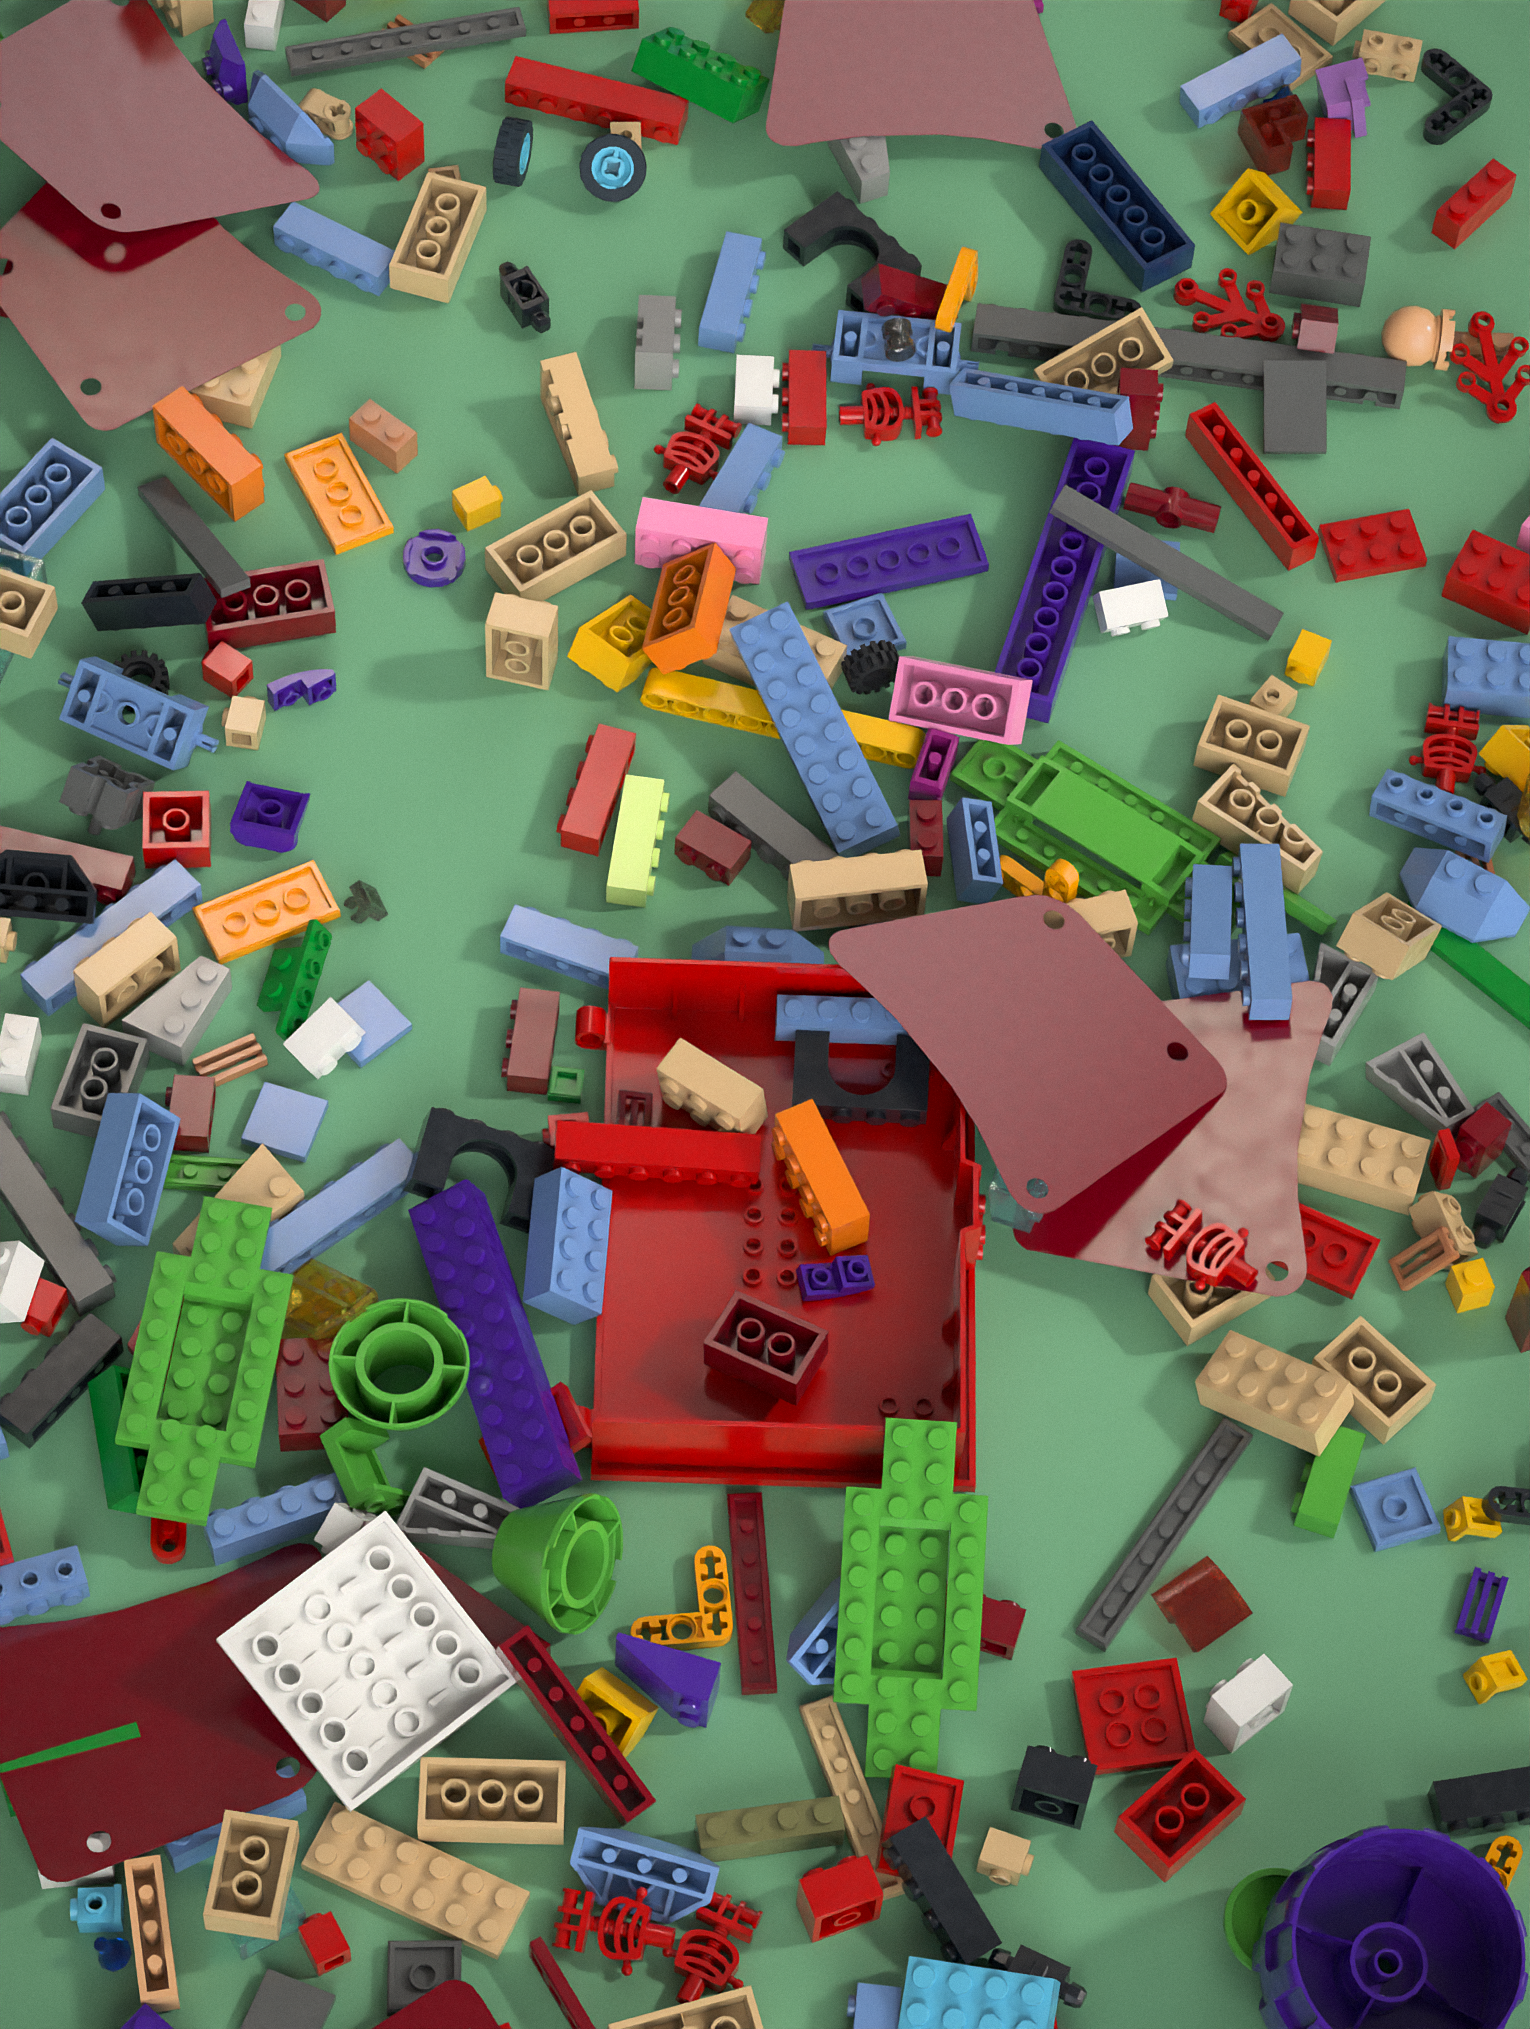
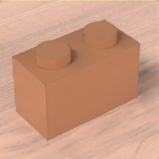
M371 399L349 418L350 441L398 474L418 455L417 432Z

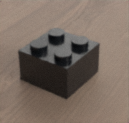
M1028 1745L1017 1781L1011 1810L1080 1830L1098 1765L1092 1764L1089 1759L1082 1756L1072 1755L1068 1757L1057 1754L1054 1749L1048 1746L1037 1745L1033 1747Z

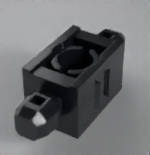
M509 261L502 263L499 266L500 296L521 328L532 325L539 333L548 331L551 328L549 297L529 267L525 266L519 270L515 264Z
M1481 773L1472 783L1479 796H1483L1479 805L1495 809L1499 813L1507 815L1504 837L1509 843L1522 835L1521 839L1530 846V799L1508 777L1495 785L1496 781L1492 777Z
M1515 1167L1510 1170L1506 1177L1499 1173L1497 1174L1475 1214L1473 1229L1476 1230L1473 1242L1475 1246L1487 1249L1495 1239L1504 1242L1526 1203L1524 1199L1529 1187L1525 1186L1528 1179V1172L1526 1170Z
M1022 1944L1015 1957L1011 1956L1012 1952L1001 1948L993 1949L988 1959V1965L991 1969L1056 1979L1061 1982L1057 2005L1060 1999L1064 2000L1063 2004L1073 2008L1082 2007L1087 1997V1991L1074 1981L1071 1984L1069 1983L1071 1967Z

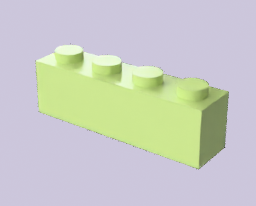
M633 775L625 776L606 886L607 903L645 908L647 895H654L656 876H651L652 867L658 868L660 848H655L656 840H663L665 821L660 820L661 812L667 813L670 793L664 792L663 779Z

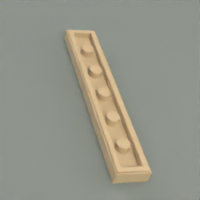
M833 1695L800 1705L799 1712L830 1794L831 1796L839 1795L845 1833L853 1854L857 1858L868 1855L875 1872L882 1821L837 1704L833 1702ZM875 1872L884 1894L883 1901L905 1894L902 1888V1878Z

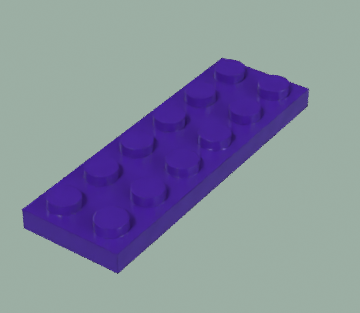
M971 514L789 552V562L806 610L866 598L878 593L885 594L988 572L989 562Z

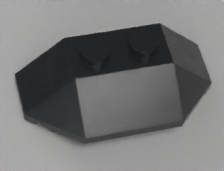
M9 849L0 854V916L94 924L97 890L72 855Z

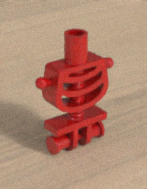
M868 383L866 390L862 391L861 406H839V424H863L864 438L870 439L873 446H879L881 441L897 439L902 431L904 419L913 420L915 439H921L922 426L928 427L926 429L927 436L938 437L942 434V428L940 427L942 413L939 412L941 410V403L937 400L938 390L934 387L925 388L922 391L924 399H919L918 387L912 386L910 394L911 407L905 406L904 408L902 399L896 390L890 387L875 388L873 383ZM896 419V422L889 426V420L894 421ZM883 420L881 424L877 425V421Z
M697 403L691 415L688 414L685 417L684 430L688 432L682 431L672 435L666 448L662 445L654 447L656 454H664L663 467L671 471L663 482L664 488L672 494H678L688 479L700 485H703L710 477L715 480L719 473L716 472L719 467V450L716 445L730 450L732 440L739 435L742 424L730 421L729 416L725 414L719 419L716 417L717 411L715 409L707 410Z
M1432 703L1428 704L1424 733L1436 735L1425 739L1420 757L1412 755L1408 761L1411 765L1421 764L1422 776L1436 778L1435 786L1443 791L1454 794L1455 782L1468 783L1472 772L1478 775L1481 773L1486 774L1484 766L1474 765L1478 751L1476 746L1468 740H1476L1480 710H1476V712L1464 710V706H1459L1458 712L1450 711V704H1445L1444 707L1432 705Z
M1181 1199L1176 1201V1206L1172 1211L1167 1210L1164 1213L1163 1217L1166 1223L1158 1221L1154 1225L1155 1231L1152 1235L1145 1238L1147 1245L1156 1251L1160 1250L1161 1244L1165 1239L1168 1240L1167 1244L1163 1247V1256L1168 1261L1183 1244L1187 1245L1186 1270L1191 1277L1197 1279L1194 1287L1199 1291L1205 1288V1283L1217 1287L1226 1275L1245 1287H1249L1258 1274L1256 1268L1240 1259L1245 1253V1242L1242 1238L1248 1236L1246 1228L1242 1227L1235 1233L1223 1223H1214L1206 1226L1196 1234L1194 1230L1202 1222V1210L1196 1208L1185 1220L1184 1216L1190 1214L1192 1208ZM1197 1252L1201 1254L1199 1258V1264H1196L1193 1261V1258ZM1211 1261L1210 1268L1207 1269L1206 1266Z
M639 1887L636 1890L635 1900L623 1896L613 1898L603 1909L600 1918L599 1916H592L596 1893L586 1891L581 1910L576 1909L578 1896L581 1895L582 1891L563 1888L562 1906L557 1907V1911L563 1913L562 1923L554 1922L553 1928H557L555 1942H552L553 1947L570 1950L569 1942L572 1931L578 1933L574 1951L584 1953L589 1930L590 1932H598L597 1939L602 1954L611 1960L623 1961L621 1973L624 1976L632 1974L631 1961L643 1960L646 1945L672 1950L676 1928L650 1923L652 1908L642 1903L648 1893L646 1888ZM620 1905H625L615 1921L614 1919L610 1920L613 1910ZM633 1909H637L632 1917L631 1923L626 1922V1919L630 1912ZM571 1914L581 1916L579 1926L570 1925ZM607 1934L614 1936L616 1953L611 1952L607 1946ZM622 1937L628 1938L629 1953L624 1952Z
M716 1892L713 1893L711 1903L707 1905L718 1909L717 1913L704 1907L697 1909L696 1919L714 1927V1930L712 1932L703 1929L690 1930L682 1936L678 1950L662 1949L664 1957L675 1958L674 1972L686 1977L675 1998L678 2003L684 2004L699 2000L705 1987L718 1993H722L728 1984H731L734 1990L743 1988V1981L734 1977L739 1968V1953L736 1947L727 1940V1936L731 1935L750 1944L754 1930L739 1924L740 1920L752 1925L753 1929H756L763 1915L762 1911L759 1910L757 1912L746 1907L747 1902L743 1900L739 1906L731 1903L732 1895L727 1893L726 1896H723ZM727 1910L734 1913L732 1920L724 1917ZM703 1942V1943H706V1944H705L706 1946H703V1945H700V1944H692V1943ZM721 1950L724 1951L730 1957L732 1961L731 1964H729L727 1959L719 1953ZM713 1965H716L718 1968H720L724 1974H722V1973H721L716 1967H714Z

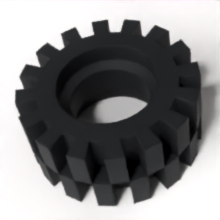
M880 640L878 644L876 641H870V645L865 646L864 643L860 645L861 649L856 650L854 648L850 651L851 655H846L844 657L845 661L841 663L842 671L853 693L856 691V694L859 695L864 692L867 695L872 690L876 693L880 692L881 687H885V689L890 687V682L895 683L899 655L895 645L890 641Z
M136 650L131 651V657L128 658L126 654L121 655V662L116 659L113 663L123 668L121 675L128 678L136 675L151 677L152 683L148 687L169 695L168 669L165 667V662L162 658L158 660L157 654L152 653L148 657V651L142 650L141 655H137ZM126 705L127 711L132 712L133 708Z

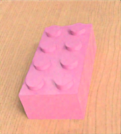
M642 497L635 529V564L646 568H662L663 564L716 543L736 567L734 581L741 584L752 583L759 585L766 555L768 518Z
M900 656L888 720L923 728H933L1006 745L1021 744L1033 680L915 656Z

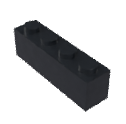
M193 573L93 581L81 604L97 631H118L124 629L205 624L217 600L202 574Z
M89 1313L83 1321H76L69 1329L68 1336L59 1345L54 1344L47 1351L44 1361L36 1369L31 1368L25 1373L20 1385L12 1394L9 1392L0 1399V1426L30 1449L88 1389V1382L103 1373L124 1352L122 1337L92 1313Z
M1530 1766L1433 1781L1427 1794L1436 1830L1444 1834L1449 1833V1836H1461L1467 1834L1470 1829L1482 1827L1485 1831H1493L1504 1827L1507 1823L1518 1822L1519 1825H1530Z
M926 1816L881 1844L884 1848L883 1857L892 1870L896 1869L903 1880L902 1888L909 1900L917 1903L923 1913L921 1914V1920L930 1933H935L942 1945L940 1946V1951L946 1962L968 1965L1002 1944V1941Z

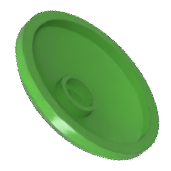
M1265 1868L1255 1871L1243 1878L1228 1896L1223 1913L1225 1937L1237 1959L1250 1970H1252L1253 1945L1262 1936L1268 1913L1266 1907L1283 1882L1293 1872L1292 1870Z

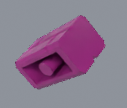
M928 728L910 780L909 800H942L957 756L960 737Z

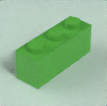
M1340 1426L1320 1457L1316 1455L1313 1463L1306 1461L1300 1480L1307 1483L1304 1494L1296 1493L1291 1512L1297 1513L1294 1526L1334 1539L1366 1434Z

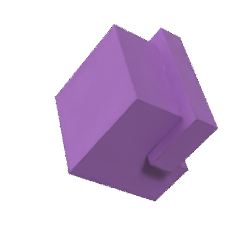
M1358 58L1316 69L1318 100L1324 118L1351 120V131L1353 130L1355 138L1366 136L1364 107L1371 106L1366 90L1365 80H1368V74L1363 59Z

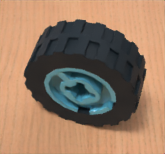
M509 116L503 119L497 136L493 158V180H495V183L515 187L522 186L528 171L533 146V123L531 120Z
M606 134L594 139L585 148L579 163L580 177L585 188L596 198L611 202L622 201L634 195L641 188L646 177L647 163L643 151L635 141L619 134Z

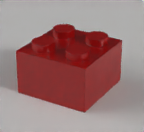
M382 88L355 108L356 147L363 156L369 157L377 163L383 173L390 174L397 181H400L425 162L424 123Z
M209 790L143 792L142 849L145 869L159 868L162 865H168L175 859L184 868L211 867V803Z
M856 1855L845 1857L838 1861L835 1867L826 1870L815 1868L806 1872L802 1876L803 1878L799 1879L796 1906L812 1943L880 1919L884 1894L868 1855L857 1858Z

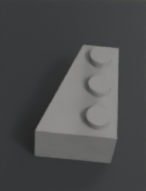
M862 136L826 141L860 204L888 195L890 170L886 136Z
M639 295L634 389L672 390V378H678L679 359H673V353H680V334H674L675 328H681L682 309H676V297Z
M1323 943L1320 944L1312 981L1326 985L1333 996L1332 1010L1324 1028L1315 1059L1330 1066L1372 997L1379 976L1372 972V968L1349 959L1345 954Z
M203 956L198 957L122 1019L123 1032L148 1039L149 1051L184 1066L232 990L230 969Z
M1424 1032L1366 1062V1079L1435 1135L1439 1130L1449 1128L1453 1139L1456 1138L1460 1126L1476 1112Z
M424 1467L396 1525L410 1542L493 1549L494 1541L502 1522L512 1511L520 1508Z

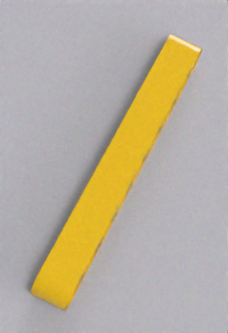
M657 667L649 670L640 698L642 704L646 707L781 739L757 690L678 671H672L663 675ZM841 710L865 759L906 769L915 768L926 734L921 729Z

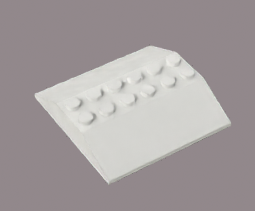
M386 1511L216 1639L217 1643L350 1812L418 1762L421 1757H424L516 1683L513 1676L496 1655L494 1647Z

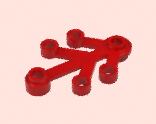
M1222 269L1218 277V285L1224 289L1229 301L1199 289L1197 283L1191 278H1183L1176 283L1173 297L1179 305L1190 306L1195 302H1199L1222 312L1214 315H1209L1203 311L1197 312L1193 316L1192 327L1196 332L1204 333L1210 328L1222 326L1220 336L1240 337L1242 339L1258 336L1261 340L1270 342L1278 340L1284 334L1285 322L1281 316L1270 312L1264 298L1265 286L1261 281H1250L1245 292L1246 297L1253 301L1257 314L1247 310L1236 286L1237 273L1233 269ZM1224 277H1228V278H1231L1232 280H1225V279H1223V278H1224ZM1252 289H1256V290H1258L1259 292H1253V291H1251V290H1252ZM1202 320V321H1205L1206 323H1205V324H1200V323H1198L1197 321ZM1243 321L1250 325L1238 328L1231 323ZM1228 332H1229V333H1232V334H1234V335H1233V336H1228V335H1226L1225 333H1228Z
M1480 311L1471 317L1468 322V331L1473 337L1479 339L1484 364L1470 355V349L1467 345L1463 343L1455 344L1452 352L1449 353L1450 360L1455 364H1461L1471 371H1465L1459 375L1456 380V387L1459 391L1470 394L1486 405V413L1491 421L1498 424L1507 423L1516 415L1517 405L1515 399L1525 386L1530 385V378L1525 379L1520 373L1526 372L1530 376V365H1522L1515 373V381L1506 392H1504L1502 380L1517 359L1526 354L1529 349V343L1521 336L1513 338L1508 347L1509 351L1498 364L1491 335L1495 326L1494 319L1489 313ZM1478 319L1485 321L1487 325H1481ZM1514 344H1520L1523 350H1517ZM1455 351L1463 352L1464 357H1458ZM1475 375L1489 384L1491 393L1476 384ZM1461 379L1469 380L1471 385H1464ZM1497 404L1504 405L1507 410L1499 409Z

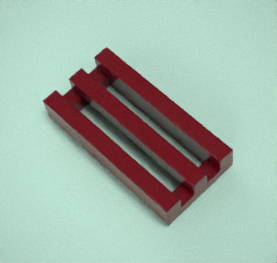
M620 1089L618 1093L616 1124L624 1125L626 1099H631L629 1125L637 1126L638 1101L641 1100L644 1101L643 1126L651 1127L653 1094Z

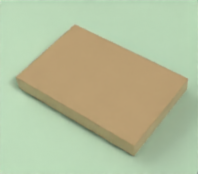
M1270 3L1228 33V40L1245 53L1283 33L1302 59L1300 76L1291 84L1282 85L1290 93L1314 76L1316 69L1330 65L1333 56L1275 5Z

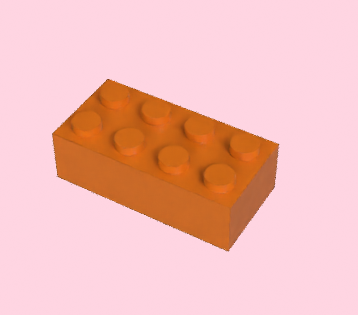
M181 386L152 405L156 442L234 522L265 502V484L262 476L263 464L256 454H250L243 447L241 440L236 434H230L224 428L222 421L216 414H210L204 408L202 401L196 394H190Z
M716 543L663 564L642 650L663 675L675 670H682L687 665L701 659H709L717 652L736 567Z
M813 1099L776 1113L775 1127L771 1129L774 1137L771 1146L777 1160H784L788 1169L785 1170V1175L792 1189L797 1188L802 1197L799 1199V1203L805 1217H812L816 1225L813 1231L818 1244L821 1247L826 1246L830 1256L868 1241L870 1213Z

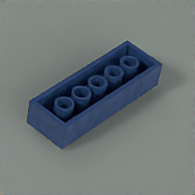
M1092 120L1042 144L1039 168L1141 293L1192 267L1195 244Z

